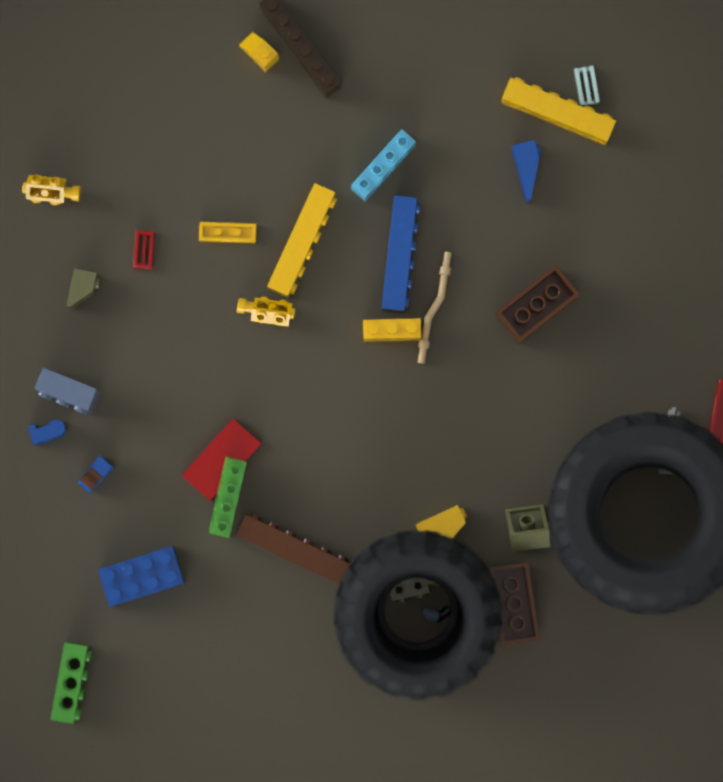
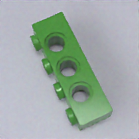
M225 456L209 526L210 534L230 537L247 463L244 460Z
M64 642L50 720L71 724L76 723V720H80L82 709L79 708L80 700L83 701L85 689H82L83 681H87L88 670H86L87 662H90L92 651L89 650L90 646ZM74 658L80 661L78 669H74L71 666V661ZM71 677L77 681L74 689L70 688L67 684L68 679ZM66 697H70L73 700L71 708L64 705Z

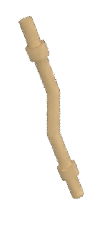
M444 252L443 264L440 266L439 271L441 277L438 295L424 318L422 337L418 343V348L420 349L417 363L425 364L427 349L430 346V341L428 340L432 318L445 299L447 280L451 273V252Z

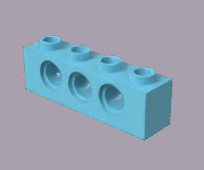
M401 129L351 184V190L366 202L416 146V141Z

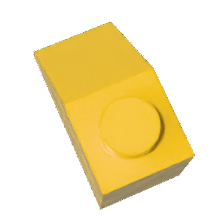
M253 32L239 45L265 72L279 60L278 53L264 39Z

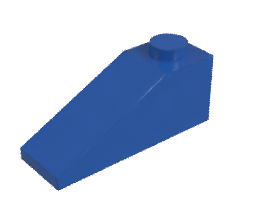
M535 140L516 144L511 148L526 203L531 201L539 156H541L540 146L535 144Z

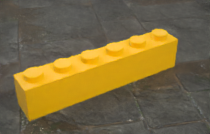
M517 77L514 79L510 78L501 103L603 145L607 144L616 122L611 115L605 113L601 115L589 106L581 107L577 105L578 103L572 99L564 100L555 92L547 93L542 91L543 88L540 86H530L525 84L524 80Z
M314 183L267 285L269 290L289 298L290 294H295L298 284L295 283L298 277L302 278L306 269L304 267L305 261L311 259L314 252L311 248L314 242L318 243L322 234L319 231L322 225L326 226L329 219L327 213L330 208H334L337 202L334 191Z

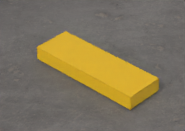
M200 222L199 242L256 243L257 224Z

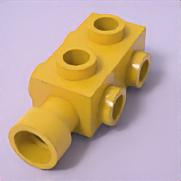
M29 175L27 181L23 182L22 193H25L26 199H30L33 203L48 201L52 205H60L64 203L65 198H70L72 201H80L81 186L73 185L72 187H67V179L59 177Z
M255 297L254 302H251L245 298H239L237 313H252L251 321L289 327L290 319L294 320L296 308H292L293 303H288V301L283 299L275 301L270 300L268 297Z

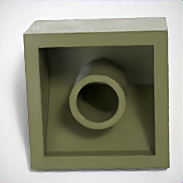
M543 504L505 509L512 552L550 547V533Z

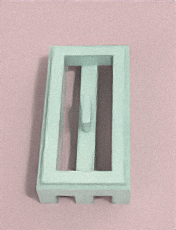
M594 67L575 68L574 73L580 106L599 104ZM587 72H590L594 100H591ZM579 73H583L587 101L585 102Z

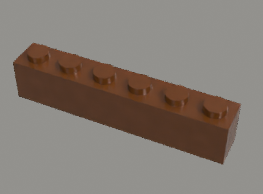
M253 513L250 516L245 515L236 536L340 585L342 577L349 568L350 564L347 563L349 559L339 554L336 558L330 555L331 550L322 546L320 549L313 547L314 542L305 538L302 541L295 538L297 534L286 530L285 533L279 531L278 525L272 522L265 524L261 522V517Z

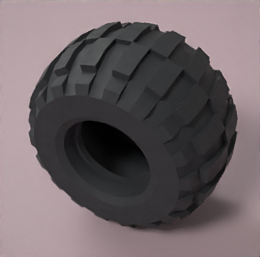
M405 530L385 538L382 537L371 543L367 549L358 554L350 563L337 590L334 606V626L336 638L339 640L345 659L367 684H373L380 688L382 693L396 698L397 696L409 697L411 700H425L427 697L439 696L441 698L454 693L453 690L462 685L467 686L478 677L479 671L488 665L495 653L494 649L498 639H500L503 625V608L495 579L487 565L466 544L454 537L451 538L436 531ZM412 578H424L438 584L448 596L451 606L450 619L445 630L435 639L424 643H412L399 638L390 629L385 618V603L390 592L399 583Z

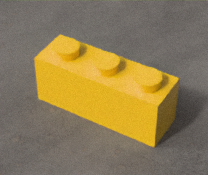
M421 318L363 320L364 342L421 340Z

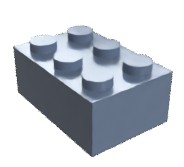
M46 368L42 369L34 388L42 398L50 401L54 398L56 403L67 408L72 405L74 410L84 415H87L88 412L93 414L101 392L93 387Z

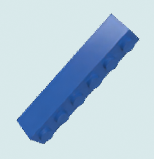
M394 195L381 311L404 313L405 308H409L410 297H406V292L411 290L412 278H408L409 271H413L414 260L410 259L411 252H415L416 241H412L413 233L417 234L418 222H414L415 215H419L420 203H416L417 198Z

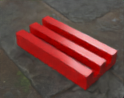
M136 230L133 269L153 270L155 231ZM140 235H143L141 264H138ZM150 235L149 262L148 265H145L147 236Z

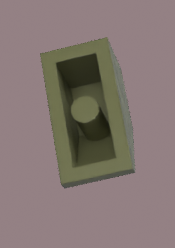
M74 269L66 306L74 309L95 295L96 289L99 290L101 284L99 275L95 272Z

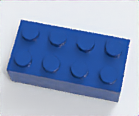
M174 546L98 569L109 607L185 584Z

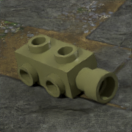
M412 578L395 586L388 597H391L392 601L396 600L397 603L408 601L407 598L415 596V599L427 597L426 594L430 593L429 588L441 587L428 579ZM416 582H420L422 584V587L420 589L415 588L414 585ZM401 586L403 588V591L401 593H397L395 590L396 587Z

